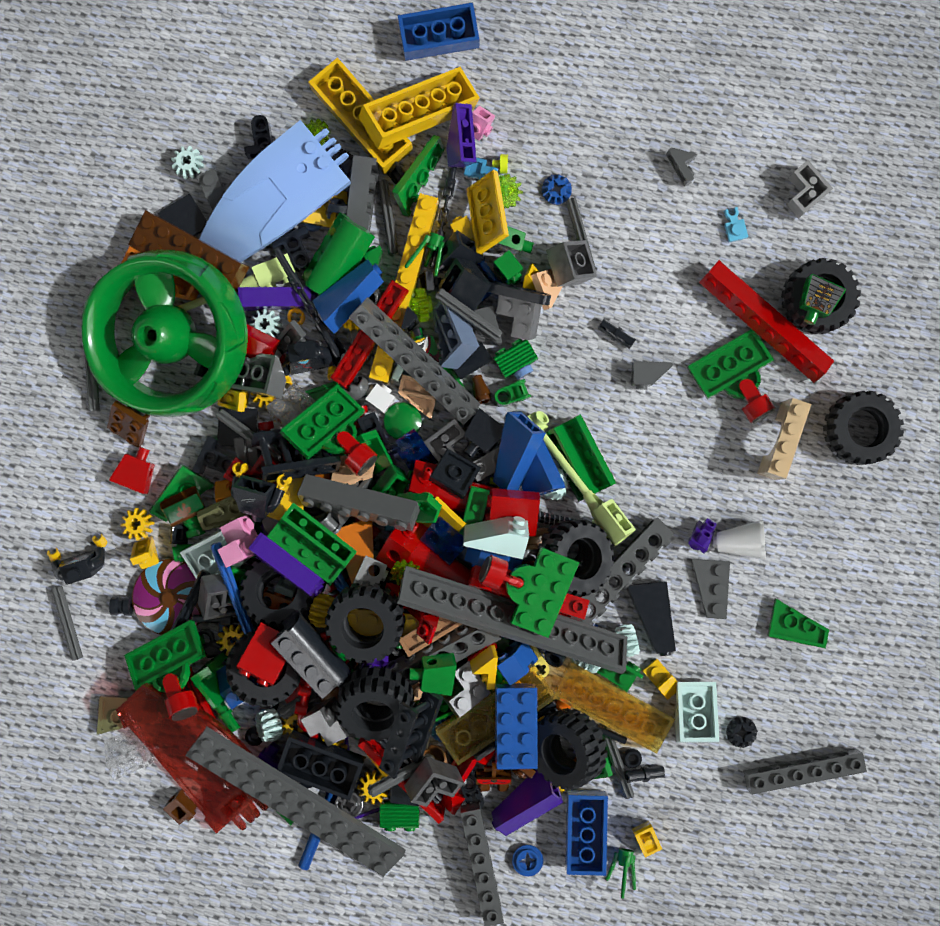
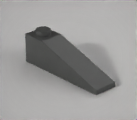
M262 353L257 354L256 357H246L241 372L230 389L282 399L286 378L279 357Z

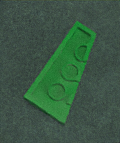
M433 135L426 143L421 153L415 158V161L392 190L402 214L406 217L410 216L412 211L409 209L413 202L417 203L419 190L422 185L426 186L430 170L434 171L445 150L441 138L437 135Z

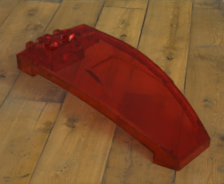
M143 684L116 709L123 728L129 727L205 815L204 820L216 834L231 820L239 829L245 830L247 825L239 813L249 823H253L255 818L261 815L253 801L263 811H266L269 807L185 755L206 727L214 730L252 754V752L226 726L200 707L195 715L187 719L171 720L165 705L166 693L158 691L151 684Z

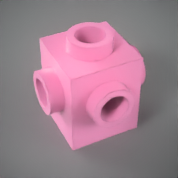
M481 106L472 112L474 137L478 141L484 136H489L493 129L491 124L495 118L494 114Z

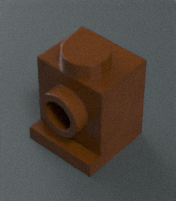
M183 788L175 793L163 808L179 825L185 820H191L196 814L194 810L197 807L184 793L185 790Z

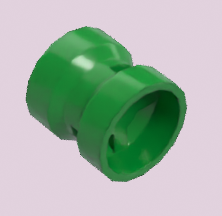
M197 516L183 522V525L188 529L186 531L187 538L206 534V531L202 530Z

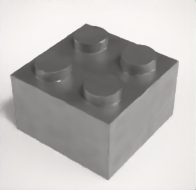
M586 240L562 242L546 250L557 287L579 285L597 277Z

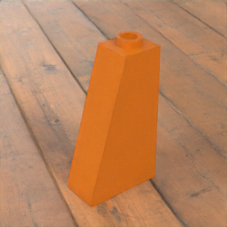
M369 520L341 527L340 531L335 534L357 551L345 567L351 585L364 557L368 556L374 559L372 521ZM374 565L368 569L371 576H374Z

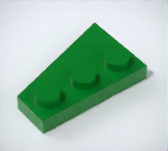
M181 464L149 509V513L167 522L168 520L160 508V503L163 500L192 486L197 487L201 496L202 493L208 489L210 490L215 484Z
M774 599L767 636L826 649L829 635L828 628L801 614L780 600Z

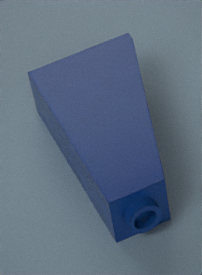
M367 259L313 300L322 321L333 333L337 332L349 319L354 310L384 282L380 276L382 271L376 263L372 265Z
M521 411L507 412L493 479V482L499 489L519 491L546 434Z
M542 440L521 485L523 491L539 492L540 496L566 488L544 440Z

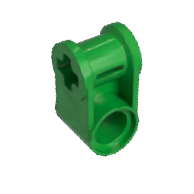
M519 380L497 390L494 395L495 404L499 407H505L531 398L532 396L528 393L525 385L526 380ZM505 393L508 400L500 402L498 394Z

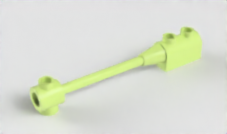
M288 253L284 254L285 258L287 259L288 263L290 264L292 270L295 273L296 271L288 256ZM276 257L253 266L254 274L244 278L240 287H277L275 283L283 281L285 284L289 281L287 279L288 276ZM200 297L178 307L188 311L207 302L203 297Z
M537 411L527 416L544 432L548 429L546 424L549 422V418L545 413ZM545 434L543 440L547 448L583 494L594 518L592 523L597 524L606 532V538L610 539L611 544L616 546L636 530L613 499L603 502L587 488L548 435Z

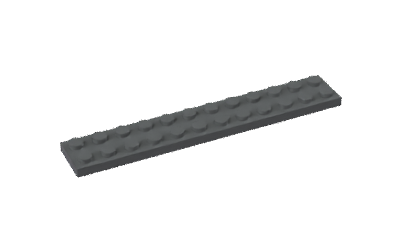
M405 566L403 570L397 604L620 674L626 671L627 636L558 615L549 638L510 623L517 603L511 599Z
M209 727L203 730L185 755L383 877L405 855L406 849Z

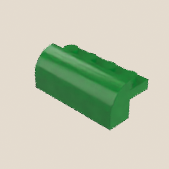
M339 212L302 275V278L306 281L305 285L321 295L357 268L375 236L366 228L354 223L348 216Z
M581 414L546 432L580 479L594 494L616 484L613 474L610 472ZM567 474L566 479L569 480L568 483L578 502L584 500L583 494Z
M292 503L267 536L321 577L329 586L332 585L357 552L295 503Z

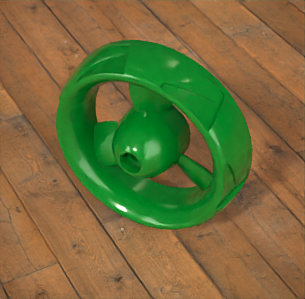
M167 249L149 250L131 255L127 258V261L117 265L97 281L90 290L83 307L81 317L82 343L93 377L108 395L146 415L180 417L202 411L220 400L230 390L241 372L248 343V330L244 309L236 291L227 278L212 264L196 255ZM173 275L189 282L203 296L213 315L216 337L197 333L191 316L184 309L174 305L175 282ZM135 285L138 297L145 310L133 323L131 329L133 346L119 355L115 341V319L123 298ZM189 355L196 362L208 368L203 378L197 384L180 393L159 392L138 381L147 370L151 361L158 364L174 363L185 359Z

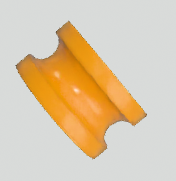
M298 308L291 309L287 314L288 321H292L293 313H301V316H299L300 321L297 323L299 326L302 325L305 321L304 312Z

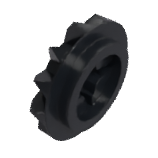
M736 717L729 722L726 735L729 742L735 747L745 748L752 746V743L757 740L758 730L755 723L749 718ZM742 727L745 731H748L747 734H744L743 739L739 734H734L741 731Z

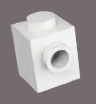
M378 384L375 387L371 386L365 394L367 396L366 401L384 414L392 406L396 398L390 394L392 390L384 384L382 386Z

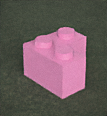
M248 515L237 518L220 527L227 545L218 549V552L226 568L255 556L248 548L258 535L254 528V523Z

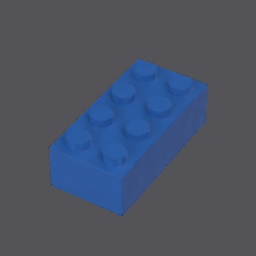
M473 2L398 15L405 61L477 49L480 46Z
M508 683L495 684V759L497 769H538L537 686L535 683H514L511 686Z
M567 790L565 870L567 875L606 876L608 795L606 791Z

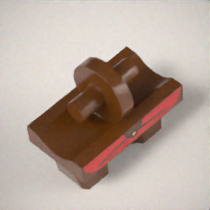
M492 760V766L476 769V784H478L481 792L489 791L490 784H497V789L500 792L508 791L512 780L511 769H497L496 760Z

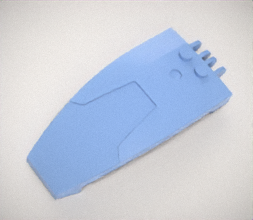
M301 120L298 121L259 153L236 177L212 212L199 239L240 262L244 261L294 228L334 195H338L351 184L350 180L339 168V165L349 155L344 153L334 161L331 157L341 149L339 143L331 148L337 140L333 137L323 145L319 143L328 135V129H323L316 136H313Z

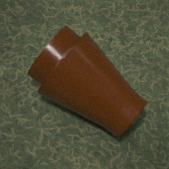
M482 375L473 376L471 378L473 397L480 404L491 401L492 393L483 380Z

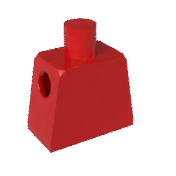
M139 446L135 456L125 454L109 481L139 493L148 494L155 464L146 461L150 450Z

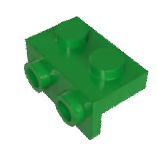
M428 492L397 494V497L418 502L420 512L416 520L417 523H436L442 505L432 494Z

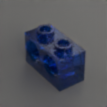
M414 428L395 441L399 447L396 451L402 459L407 458L405 463L410 470H413L416 460L432 464L437 463V460Z
M440 516L437 518L436 523H432L420 538L425 545L448 565H451L466 548V546H463L464 536Z

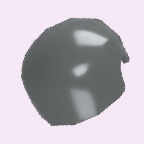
M359 376L358 382L352 381L348 389L341 386L355 401L361 399L368 391L369 382L365 376Z

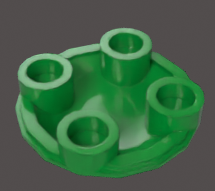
M405 402L396 403L391 406L384 417L385 429L395 439L414 437L422 424L421 414L417 408Z

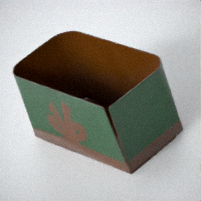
M192 486L163 500L160 503V508L173 527L196 516L197 512L205 509V505L197 487Z

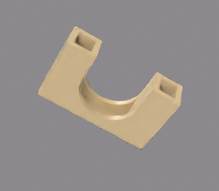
M795 398L781 402L775 419L781 422L780 432L772 451L762 457L757 474L773 480L787 479L811 404Z

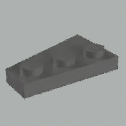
M691 559L706 618L727 619L730 562Z

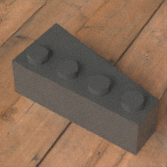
M353 155V163L350 170L351 184L347 190V197L349 198L348 204H346L347 210L345 215L354 223L370 231L379 166L377 158Z

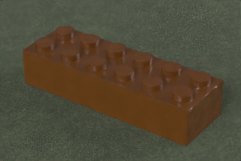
M146 210L128 245L140 252L167 249L196 255L218 269L227 278L236 293L249 269V266Z

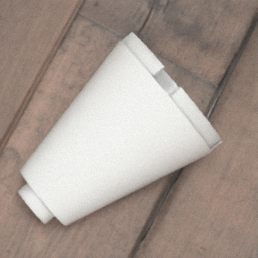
M763 520L717 532V536H713V546L718 548V552L766 559Z

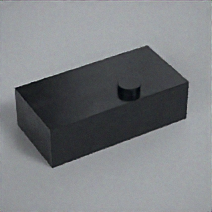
M292 730L288 736L277 770L295 781L350 801L366 756L333 744L327 746L325 741L310 738L309 735Z

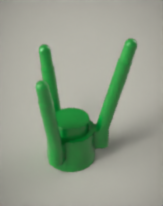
M434 232L425 235L422 243L405 264V268L409 267L426 243H428L426 247L430 248L424 266L427 267L434 250H438L434 276H437L445 245L443 242L445 237Z
M619 848L618 852H614V858L606 876V881H609L615 865L619 861L618 865L623 866L621 899H624L627 870L630 864L632 889L636 890V855H634L633 850Z

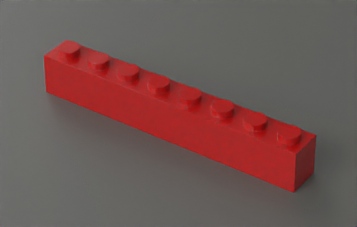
M720 260L700 280L699 283L813 383L824 376L834 363L830 356Z

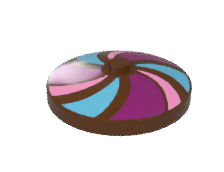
M174 559L160 560L158 564L145 568L134 584L132 591L134 612L139 621L156 634L163 635L171 630L196 580L185 561L180 563V561L175 562ZM198 602L189 620H192L194 614L202 615Z

